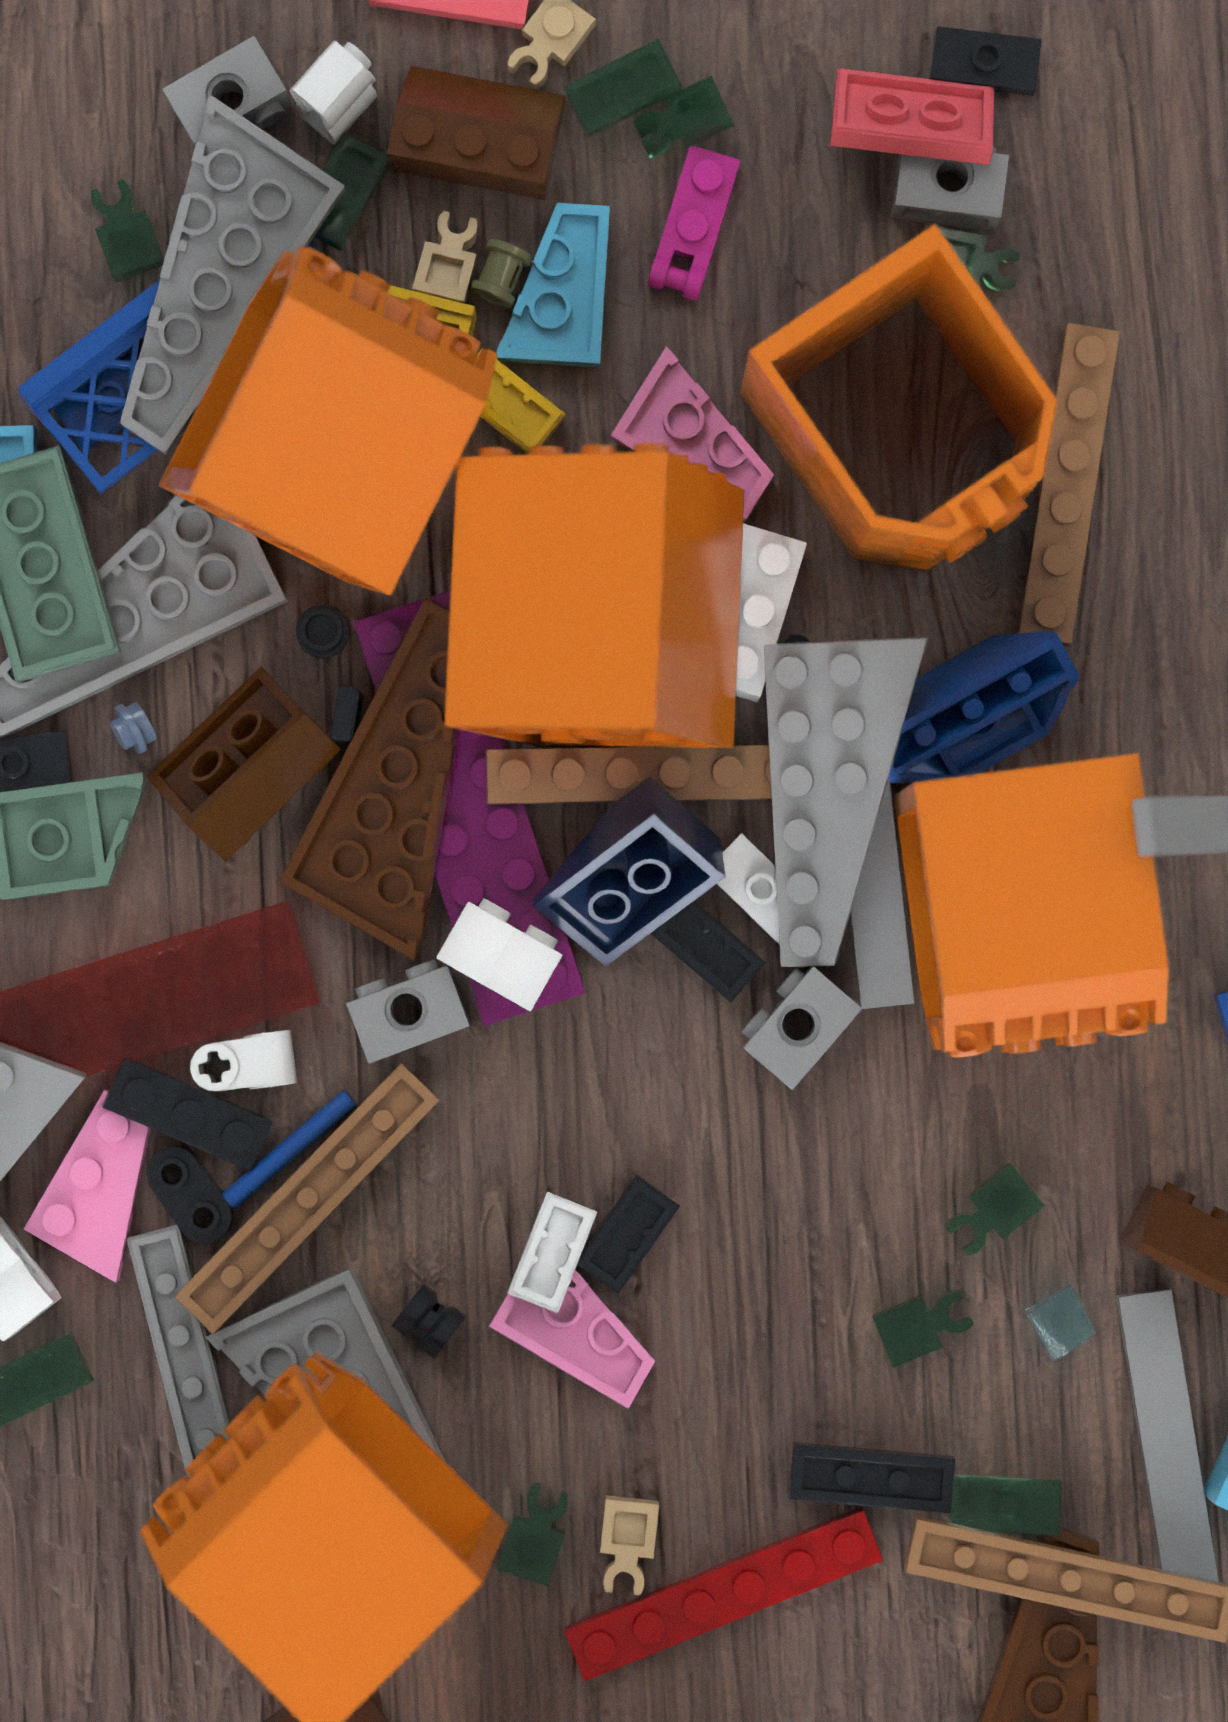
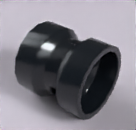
M424 1283L391 1326L403 1336L414 1334L416 1339L420 1341L421 1350L434 1359L462 1324L466 1316L454 1306L445 1307L443 1304L437 1303V1293Z

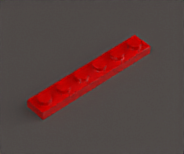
M859 1507L565 1626L564 1632L585 1682L884 1560L862 1507Z

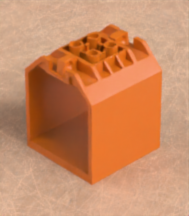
M936 224L750 349L740 390L742 398L852 557L921 571H928L944 559H947L951 564L985 541L987 538L985 528H991L996 533L1021 515L1020 513L1028 507L1024 499L1044 475L1057 399ZM915 299L922 306L1015 441L1012 459L993 470L918 523L876 515L788 388L790 384Z
M300 246L296 248L294 254L288 250L281 253L250 300L158 486L348 584L391 595L486 405L498 354L490 349H482L478 356L477 353L481 342L462 330L446 326L437 321L436 318L439 311L432 306L413 297H409L408 301L397 299L388 294L391 285L383 279L364 270H361L359 275L348 271L342 272V268L326 255L310 247L304 248Z
M1139 753L917 782L893 796L919 993L933 1050L941 1049V1052H948L949 1057L952 1058L979 1055L991 1050V1045H1001V1052H1008L1009 1054L1042 1050L1041 1039L1055 1038V1045H1063V1047L1085 1045L1097 1042L1095 1032L1103 1031L1104 1034L1117 1036L1135 1035L1148 1032V1022L1150 1024L1166 1023L1169 967L1153 856L1139 857L1132 808L1134 799L1145 798Z
M315 1351L304 1365L318 1379L296 1363L291 1364L270 1386L264 1397L267 1401L265 1402L259 1395L255 1396L223 1430L229 1439L226 1440L219 1433L184 1469L188 1475L172 1483L154 1502L153 1508L172 1533L154 1516L143 1526L140 1533L166 1586L300 1722H343L483 1584L508 1524L363 1378Z

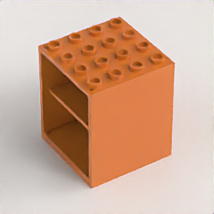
M659 443L635 444L634 452L615 453V447L602 444L583 445L581 454H563V449L555 446H532L529 449V455H512V450L507 448L482 447L478 449V456L459 457L456 475L445 726L534 746L733 748L745 490L726 481L727 475L708 472L707 465L688 462L689 456L669 453V446Z

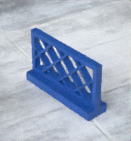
M160 279L18 387L22 402L33 415L38 417L100 495L158 451V449L143 439L130 437V431L125 427L123 436L91 431L94 404L125 406L126 398L95 395L97 376L107 368L130 370L129 391L138 360L139 344L144 340L147 321L155 301ZM132 350L131 361L119 360ZM90 382L89 394L77 392ZM65 400L87 402L85 431L61 428L49 412ZM70 438L84 440L82 452ZM90 440L122 444L120 464L103 477L99 475L88 461ZM128 445L141 447L127 458Z

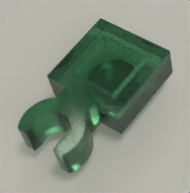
M712 75L665 97L664 101L668 110L662 113L647 112L638 116L633 121L641 138L655 133L653 136L642 141L649 158L663 155L670 149L672 143L680 138L687 149L734 126Z
M123 179L117 181L121 191V199L115 205L105 204L98 189L91 190V200L94 207L102 217L109 221L108 224L97 227L95 230L111 275L116 283L161 267L164 263V258L145 210L131 215L135 201L134 195L127 182Z
M937 226L978 286L980 279H983L984 283L995 291H1007L1015 287L1016 280L1004 278L1000 275L998 263L999 261L1005 263L1016 262L1020 258L1018 251L1005 247L993 253L985 252L987 236Z
M1007 1163L967 1196L976 1209L970 1214L959 1213L952 1216L946 1222L944 1228L951 1234L962 1225L972 1227L974 1232L973 1239L962 1248L964 1253L969 1256L982 1249L986 1242V1233L992 1228L1000 1238L1005 1239L1045 1205L1010 1163Z
M950 1290L943 1293L937 1299L935 1306L927 1309L923 1297L920 1295L871 1315L893 1368L943 1348L937 1334L938 1332L946 1329L952 1333H961L973 1326L974 1323L970 1316L963 1317L957 1321L950 1320L947 1316L948 1306L953 1302L963 1299L959 1290Z
M535 1481L530 1487L527 1496V1506L531 1513L530 1518L527 1519L514 1514L497 1570L548 1586L565 1536L564 1530L551 1527L553 1521L559 1519L565 1513L568 1505V1492L561 1490L557 1504L546 1508L538 1502L537 1497L540 1493L541 1483Z

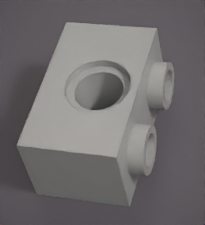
M255 36L162 88L194 146L199 139L209 94L218 100L229 92H237L243 95L241 105L234 111L260 129L267 128L278 122L285 115V109L292 106L286 88Z
M993 147L990 165L899 154L891 218L995 231L1002 217L1009 155L997 154L996 148ZM946 171L953 172L961 178L963 188L955 192L946 191L940 187L936 176Z
M434 959L405 970L408 980L388 987L385 978L355 989L358 999L346 1004L368 1064L472 1026L450 966L447 965L438 969ZM406 993L416 996L422 1004V1015L412 1025H405L399 1022L393 1011L397 998Z
M810 966L805 973L796 968L777 989L776 992L783 999L771 1013L768 1014L761 1008L741 1031L748 1038L741 1047L791 1090L798 1085L863 1009L814 966ZM793 1009H803L812 1020L811 1031L800 1040L790 1039L784 1033L782 1026L785 1015Z

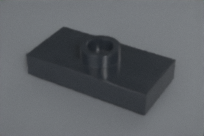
M937 26L930 79L990 86L994 88L995 92L1034 96L1042 39Z
M66 731L0 739V792L73 782L68 733Z
M695 901L650 933L730 1003L766 963Z
M636 1174L582 1250L577 1265L619 1294L677 1212L680 1204Z

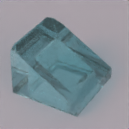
M1070 1285L1023 1310L1047 1356L1053 1362L1065 1356L1096 1334Z

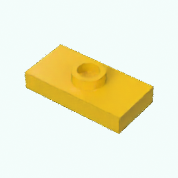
M496 360L487 402L480 417L529 455L530 447L543 446L564 420L566 414L505 365Z

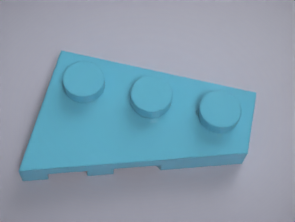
M571 203L556 204L533 260V266L521 295L519 294L512 311L511 320L497 348L496 353L498 354L497 360L499 362L600 368L610 206Z

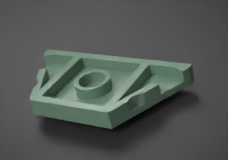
M141 772L0 792L1 900H13L111 886L147 782L146 774Z

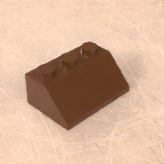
M411 66L397 101L387 150L391 170L546 200L566 95Z
M260 667L147 775V778L184 823L226 861L239 848L243 847L251 839L252 835L277 811L284 808L290 799L312 777L321 772L341 749L291 696Z
M1166 1182L1162 1190L1147 1185L1119 1241L1228 1297V1212L1214 1206L1209 1215L1191 1206L1196 1196L1169 1182Z

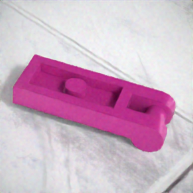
M690 145L658 251L650 271L648 287L662 291L664 286L682 291V297L698 302L741 160ZM677 255L693 260L690 271L671 266L673 256Z

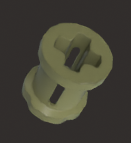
M489 239L486 245V249L489 251L488 257L479 279L472 282L469 290L478 297L495 305L511 308L515 301V297L512 295L523 267L530 266L532 256L523 249L505 241Z

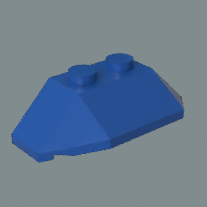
M1055 631L992 635L916 678L914 691L907 709L888 779L890 783H904V781L917 783L977 775L1049 735L1066 703L1070 689L1075 687L1080 678Z

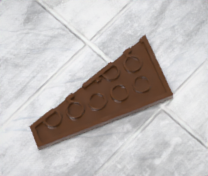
M424 598L279 881L413 960L420 959L459 731V729L445 726L450 609L428 598Z
M1048 1522L1044 1523L1039 1543L1099 1555V1542L1096 1539ZM1019 1598L977 1722H1098V1695L1096 1693L1099 1648L1097 1644V1615Z

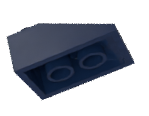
M649 776L608 808L533 899V907L603 965L607 966L726 877L721 839Z

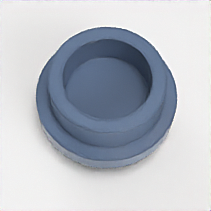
M136 702L127 707L123 704L114 707L116 719L110 722V726L122 748L127 750L133 747L138 754L147 751V744L156 740V734L142 708Z

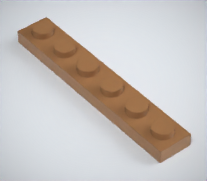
M1067 323L1064 328L1054 392L1057 404L1044 475L1040 481L1017 633L1055 631L1062 644L1066 646L1072 643L1120 331Z
M769 745L734 746L733 748L620 747L497 749L485 751L486 805L617 802L649 776L677 801L772 799Z
M400 1063L174 1297L214 1334L439 1102V1099Z
M915 1515L904 1565L906 1573L1226 1643L1228 1635V1584Z

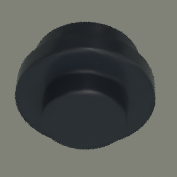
M316 605L307 609L300 616L296 626V637L299 645L306 653L316 658H330L340 653L346 646L350 634L345 616L338 609L329 605Z

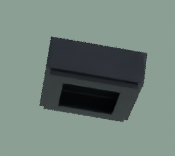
M338 685L331 739L336 743L350 744L359 727L363 694L358 688Z

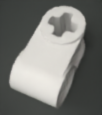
M291 1030L243 1036V1039L215 1042L202 1046L195 1052L191 1060L190 1071L193 1080L200 1087L208 1091H227L248 1087L252 1090L297 1083ZM218 1052L221 1060H227L231 1065L229 1071L222 1073V1081L216 1083L214 1075L205 1074L203 1070L204 1064L212 1062V1053Z

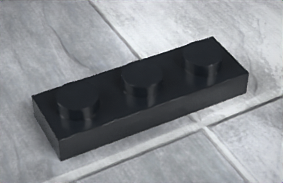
M126 1056L123 1057L102 1103L104 1109L250 1171L273 1123L268 1117Z
M793 1442L789 1498L792 1500L951 1513L955 1458L949 1455Z

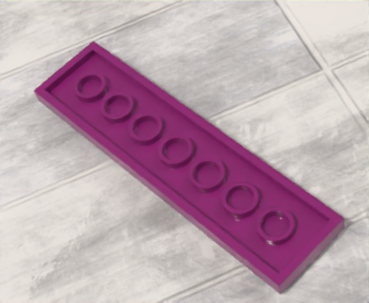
M451 590L428 597V599H432L450 609ZM424 599L353 622L376 692ZM459 729L435 868V877L452 929L468 901L479 906L482 899L485 898L511 913L506 923L526 933L528 927L532 925L558 940L553 950L562 954V957L531 1011L585 994L567 934L533 907V899L549 879L525 805H486L485 751L506 749L504 740ZM468 977L484 1026L530 1012Z

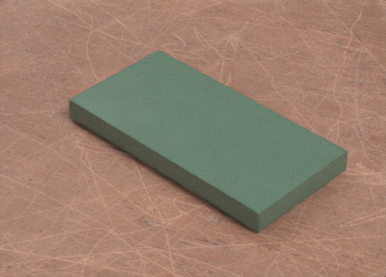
M60 446L0 463V629L15 681L18 682L121 653L65 454Z

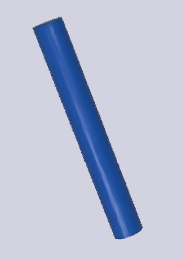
M345 1090L341 1091L255 1164L251 1171L248 1170L222 1192L227 1203L233 1209H237L358 1105Z

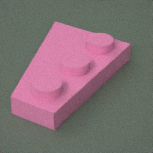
M667 346L610 435L611 440L630 452H634V445L638 443L664 444L669 446V453L689 456L688 462L705 464L708 466V472L727 475L726 481L745 490L744 522L748 519L774 476L773 472L737 429L730 425L710 401V397L702 387L695 383L679 364V360Z
M106 1089L93 1108L24 1230L116 1283L120 1280L126 1238L130 1232L133 1205L138 1181L141 1179L151 1128L104 1109L102 1103L109 1090Z
M576 1269L558 1313L512 1295H506L488 1326L489 1328L626 1409H629L655 1360L615 1314L606 1307Z

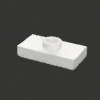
M741 833L723 852L726 877L718 882L717 885L780 945L776 867Z
M547 1192L507 1294L558 1313L597 1211Z

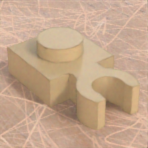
M544 0L522 29V36L530 41L531 44L529 46H522L511 54L508 60V71L514 74L519 66L525 62L535 64L538 69L530 79V87L535 90L539 89L547 80L548 63L553 58L565 67L596 26V19L571 0Z
M443 211L437 222V237L440 245L425 241L412 291L465 304L477 259V254L467 252L466 250L470 249L476 241L477 219L470 217L466 231L455 234L448 229L450 212Z
M606 1495L600 1553L615 1555V1560L608 1564L604 1572V1589L606 1592L613 1591V1580L618 1573L627 1572L634 1578L633 1595L640 1596L644 1588V1572L637 1562L638 1557L654 1559L659 1501Z

